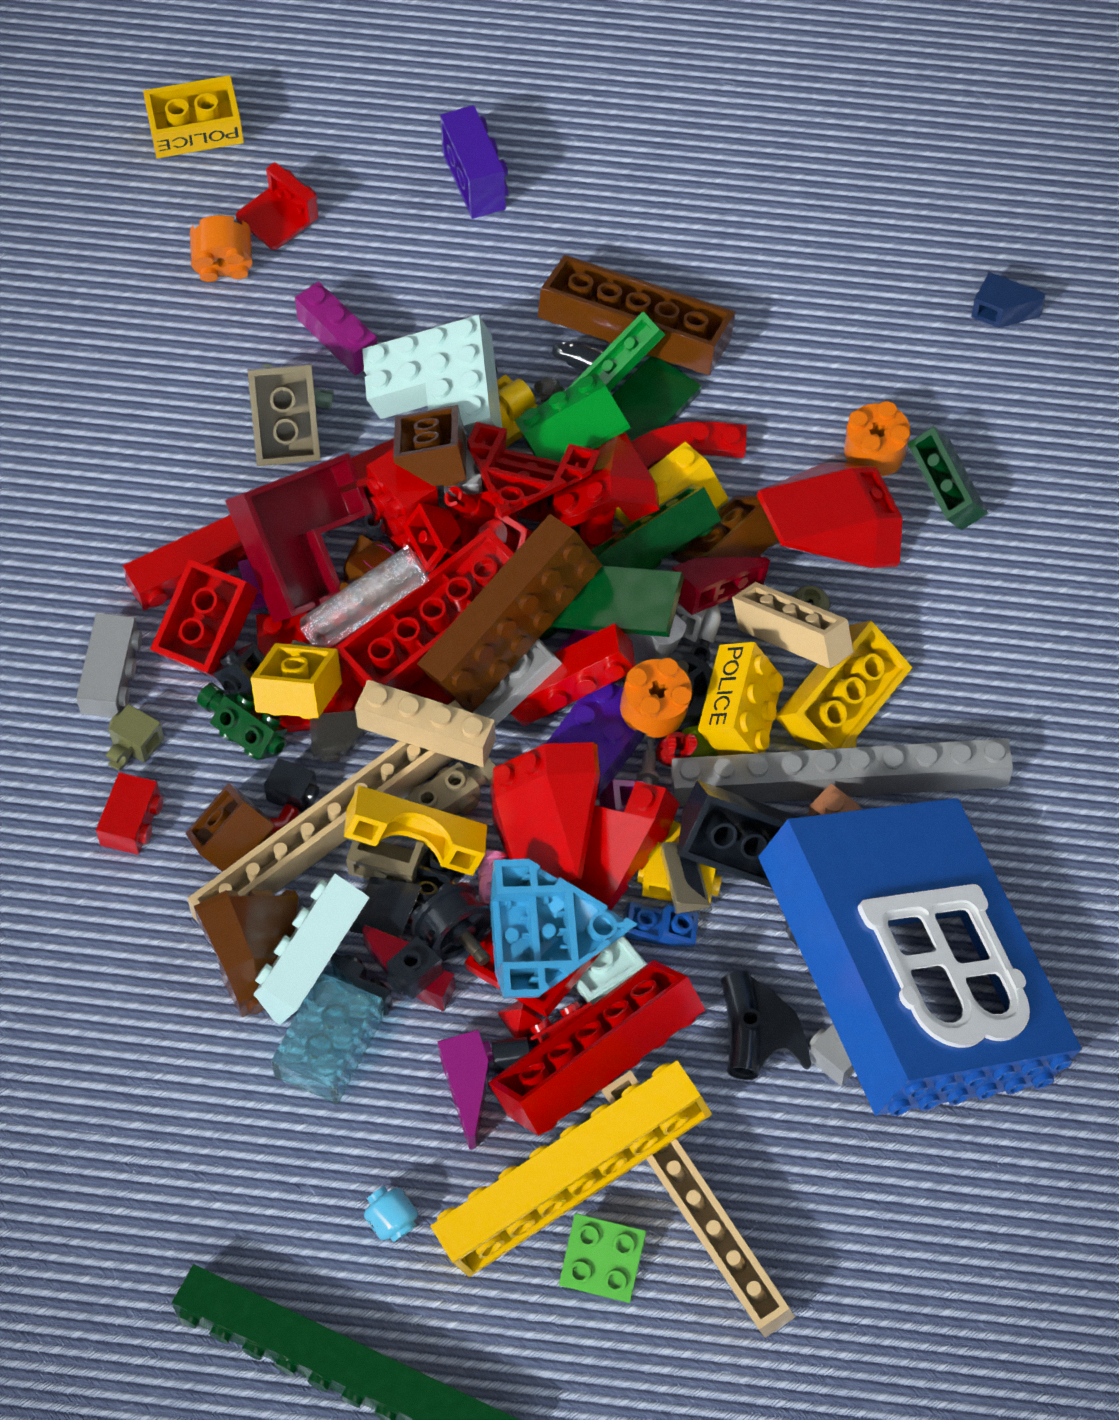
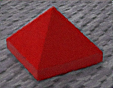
M520 1001L498 1012L499 1017L513 1038L528 1036L532 1033L530 1028L544 1020L540 1013Z

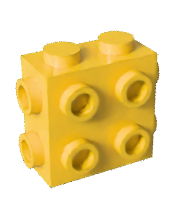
M673 821L669 834L662 843H679L681 827L679 822ZM658 842L648 855L647 859L649 861L642 870L639 868L637 883L643 884V897L672 901L661 856V843ZM700 864L711 905L712 896L719 897L722 876L716 875L717 869Z

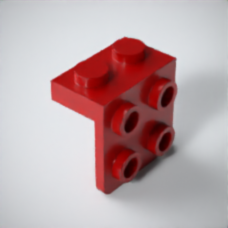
M274 162L266 168L269 188L237 211L236 220L241 225L242 220L246 222L254 236L270 249L277 250L317 220L318 210L317 195L310 186H304L289 169L284 170Z

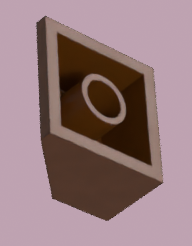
M228 782L185 834L198 853L223 872L268 839L274 824L263 811L234 785Z

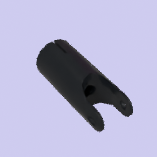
M569 342L555 344L552 348L554 357L566 361L568 365L580 372H584L604 352L587 344L574 345Z

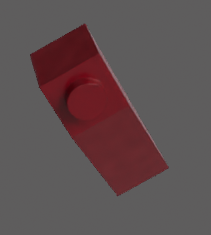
M766 557L694 558L672 567L671 571L681 572L684 576L678 604L693 615L732 599L733 596L755 582L764 585L770 560Z

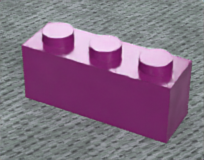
M319 281L295 297L298 321L355 376L364 370L362 349L377 345V337Z

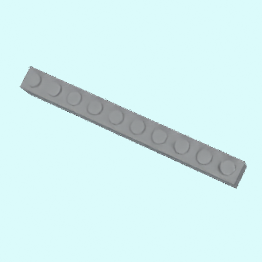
M1009 738L673 758L671 785L672 795L680 803L679 807L685 806L697 780L757 802L816 799L830 784L834 785L848 797L1001 788L1009 786L1013 763Z

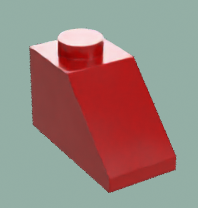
M419 503L403 524V528L427 572H432L462 532L450 509Z

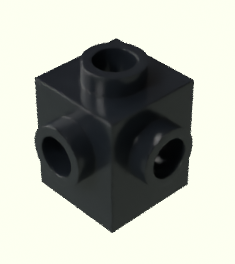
M253 643L239 650L231 648L220 657L219 662L221 665L213 675L221 683L224 690L230 694L245 692L252 695L251 676L265 657Z

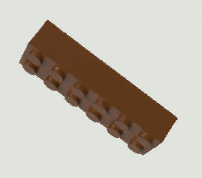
M564 255L541 287L538 318L612 343L642 312H645L666 334L647 355L710 376L731 341L736 311Z
M549 514L417 664L447 697L453 701L456 700L463 709L473 713L603 565L575 530Z

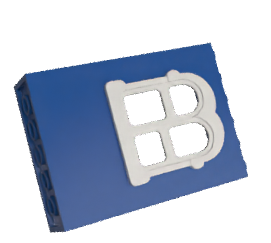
M958 798L787 819L759 855L760 863L875 1116L889 1113L891 1116H899L915 1108L926 1111L947 1102L950 1105H957L973 1097L984 1100L994 1096L996 1093L1005 1091L1008 1095L1032 1086L1035 1089H1042L1052 1084L1054 1076L1059 1071L1068 1068L1072 1064L1071 1059L1082 1050ZM960 916L981 961L959 963L956 961L937 920ZM922 922L935 951L909 956L904 955L899 950L889 927ZM941 966L945 969L963 1008L960 1020L944 1022L930 1013L911 975V970ZM988 974L1006 1012L1003 1014H992L979 1006L967 985L966 978Z

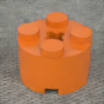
M215 215L199 220V226L194 228L193 225L190 228L191 266L195 272L200 274L202 281L214 282L218 277L231 276L234 279H244L248 276V270L252 266L251 230L246 222L242 220L241 225L234 222V217Z
M889 401L868 404L853 411L849 415L844 445V455L847 462L877 467L882 477L899 470L908 450L907 443H909L910 438L908 419L897 409L894 403Z
M671 658L650 659L637 664L628 672L621 696L620 711L625 723L634 731L639 730L647 733L646 736L653 738L664 737L669 733L675 732L683 722L691 701L692 686L690 679L678 666L677 662Z

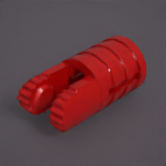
M669 733L656 747L658 761L666 767H671L673 758H688L697 747V738L693 734ZM680 749V752L674 756L675 750Z

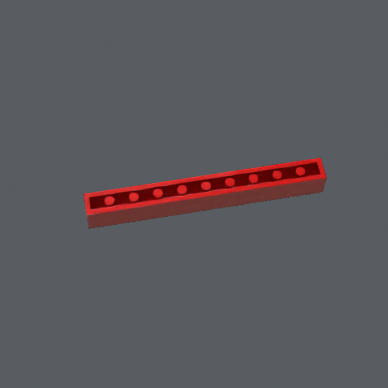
M394 438L351 458L360 480L339 487L341 493L362 486L367 500L370 498L369 489L366 484V480H368L366 465L393 449ZM228 515L122 566L128 586L143 611L151 607L160 606L166 600L173 597L189 559L225 573L237 567L238 561L246 560L248 557L232 517Z

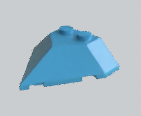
M500 859L493 861L490 913L494 967L504 999L540 997L637 926V923L627 917L624 919L607 909V905L560 877L557 879L540 869V865L530 859Z

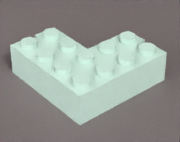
M479 315L362 349L364 372L367 375L365 376L366 398L380 419L428 406V410L458 405L463 426L469 435L476 422L502 428L492 335Z

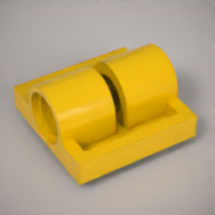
M505 374L497 380L502 428L507 429L506 447L522 437L514 419L520 417L527 409L535 408L538 405L535 403L533 392L523 380L517 378L512 381Z

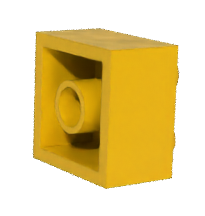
M275 643L251 676L256 712L269 713L273 716H300L304 719L319 718L342 684L338 649Z

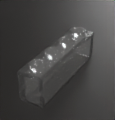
M407 545L300 619V629L313 647L330 648L429 581L428 572L425 571L418 557L410 546Z

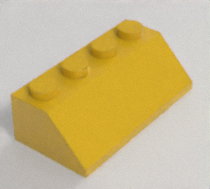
M872 620L849 625L854 653L832 668L817 664L776 714L778 722L797 742L812 750L849 748L913 668Z

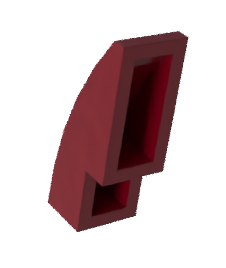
M364 925L362 929L364 945L373 959L388 975L386 963L409 942ZM443 970V973L416 998L444 1012L456 989L454 974Z

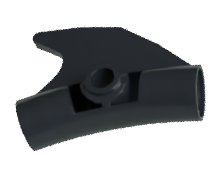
M736 971L724 976L721 979V985L726 1002L729 1025L728 1074L742 1080L756 1079L767 1060L779 1051L790 1053L804 1069H809L811 1067V1058L806 1036L797 1013L773 991L751 977L750 972Z

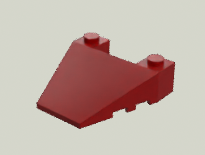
M636 781L624 812L595 805L582 880L572 885L607 905V909H613L629 888L627 883L639 868L641 870L649 861L647 859L648 855L658 842L662 843L669 834L680 803L667 788Z

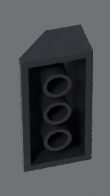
M697 780L682 810L677 854L680 857L772 888L758 857L787 819L800 817Z

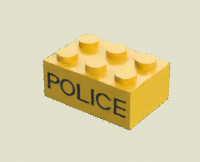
M230 75L143 90L156 159L244 143L239 111Z
M755 642L719 645L698 731L720 756L765 753L770 744L769 735L777 714L776 706L779 694L783 689V677Z

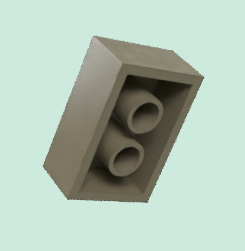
M312 364L248 369L257 466L321 461Z

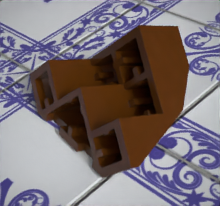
M225 890L194 906L197 921L217 956L224 986L241 1017L248 1014H258L265 1010L254 996V992L260 985L255 979L266 963L272 966L278 955L273 952L285 935L290 938L296 929L292 922L300 912L301 907L299 896L295 890H285L279 896H273L271 890H251L247 894L248 896H239L236 890Z

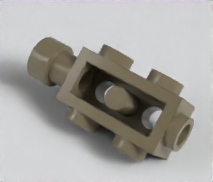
M489 757L484 768L474 765L468 771L458 762L452 767L443 768L433 780L425 785H418L413 788L404 799L454 815L460 811L463 814H468L479 803L478 799L481 798L479 787L485 783L487 785L491 784L493 768L496 766Z

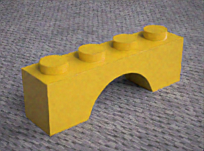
M358 785L347 807L344 837L372 846H377L380 841L389 836L403 835L424 842L434 852L441 867L473 876L485 855L487 825Z

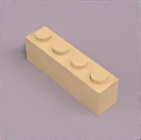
M757 582L732 597L738 628L742 632L827 668L838 665L842 660L854 653L848 619Z
M367 680L355 706L358 728L483 768L496 740L494 719L371 680Z

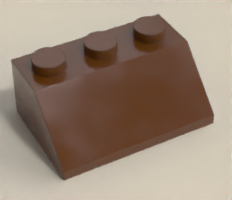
M458 405L396 416L393 450L394 463L433 486L443 485L450 487L465 481L466 436Z
M735 495L718 511L721 521L713 525L714 529L709 534L693 538L687 542V548L677 554H672V556L679 563H684L694 558L761 557L765 550L779 543V540L758 497Z

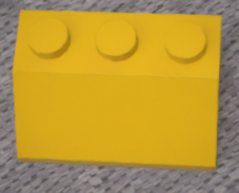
M686 442L649 469L658 487L659 505L690 485L705 487L716 510L728 502V497L708 461ZM619 507L616 508L615 517L621 523L628 526L634 522L630 521Z

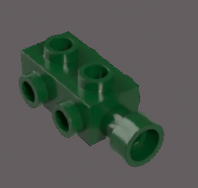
M212 682L208 683L200 691L197 697V704L208 712H215L210 724L219 730L220 736L224 739L236 742L242 746L246 755L253 759L261 760L278 756L284 750L287 744L284 735L288 729L280 724L282 718L269 713L256 712L253 696L245 692L224 695V690Z

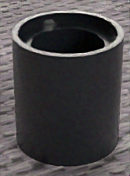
M527 1036L492 1041L495 1073L503 1072L529 1053Z

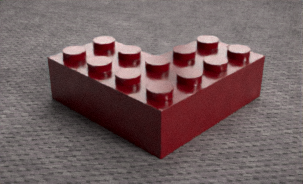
M349 452L225 500L274 623L294 617L342 596L339 590L340 581L321 534L373 513L362 486L344 493L340 492L339 487L360 480Z

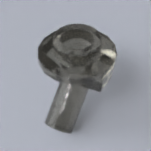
M545 377L534 384V389L541 397V404L549 400L553 394L565 391L560 382L554 378Z

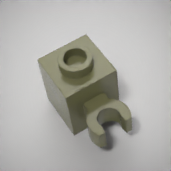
M127 704L121 713L118 712L113 716L109 724L108 730L113 746L106 754V757L110 759L108 765L120 772L127 764L130 755L146 763L165 739L161 723Z

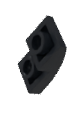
M428 848L417 869V877L413 884L420 885L421 889L412 911L424 905L437 894L438 889L444 883L453 881L457 873L455 870L441 867L438 858L430 848Z
M334 953L330 958L333 974L343 987L366 1006L387 1016L392 1006L391 990L378 980L370 979L367 981L365 965L356 957L351 955H344L343 957Z

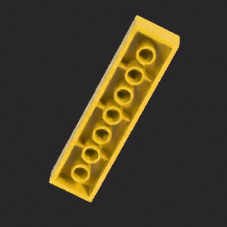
M678 1060L672 1064L665 1063L653 1071V1077L641 1085L636 1083L629 1086L622 1092L620 1099L611 1105L604 1104L595 1109L590 1115L591 1118L580 1126L575 1124L565 1129L560 1134V1139L550 1146L543 1145L535 1149L529 1155L530 1159L517 1167L515 1165L505 1169L498 1176V1181L489 1187L482 1186L469 1194L467 1197L468 1201L459 1207H450L437 1216V1221L430 1225L452 1263L470 1278L712 1115L710 1109Z

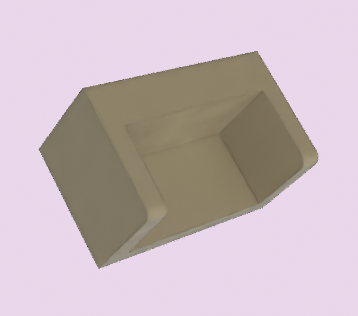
M353 840L346 858L348 874L368 880L371 877L413 884L417 877L418 866L425 855L424 842L417 841L414 850L381 841L377 846H372Z

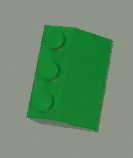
M597 373L581 378L572 387L563 392L553 394L546 402L535 408L527 409L520 417L514 419L533 455L561 462L569 444L596 449L630 429L623 413Z

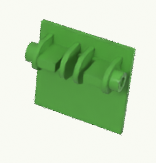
M575 1213L559 1286L630 1303L640 1257L645 1245L646 1230Z

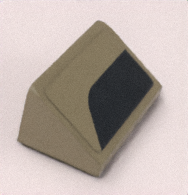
M661 843V856L675 913L679 914L710 908L700 864L680 857L677 854L678 843Z

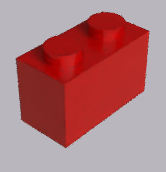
M121 772L118 773L96 828L100 846L139 855L143 844H148L151 838V822L153 817L160 814L164 798L160 794L157 781Z

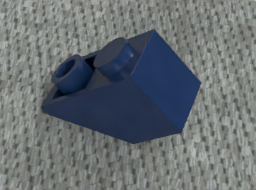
M989 272L974 298L971 317L998 328L1038 318L1042 313L1046 294L1033 287L1024 286L1004 276Z

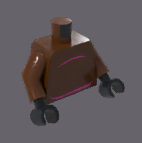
M371 513L364 519L367 529L364 536H359L344 563L343 571L345 575L339 590L342 597L347 601L358 598L370 608L379 609L390 605L431 572L425 571L421 561H419L422 568L420 571L379 540L373 543V538H379L385 534L386 526L383 518L378 525L373 526L376 518L374 513ZM440 562L436 565L434 569L441 565Z

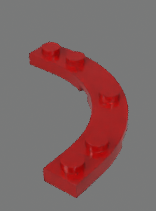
M707 421L684 422L650 431L636 438L632 443L648 470L684 442L688 443L700 455L744 458L746 453L747 425ZM616 508L580 523L579 536L590 550L612 536Z

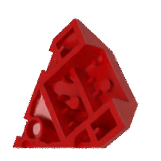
M476 422L467 440V447L501 518L549 495L558 493L590 476L600 456V451L573 444L568 445L561 462L507 450V429Z

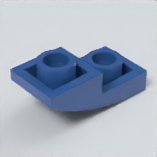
M630 901L626 905L624 919L627 917L637 923V926L624 935L626 938L667 946L693 947L695 945L699 913L690 911L676 914L674 906L666 905L663 910Z

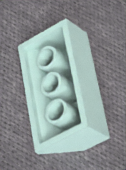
M334 874L327 882L322 879L310 895L314 902L309 909L303 907L292 922V925L296 927L294 933L290 938L285 935L275 948L273 953L278 955L272 966L266 963L255 979L260 985L254 992V996L279 1025L298 1010L369 899V896L337 874Z

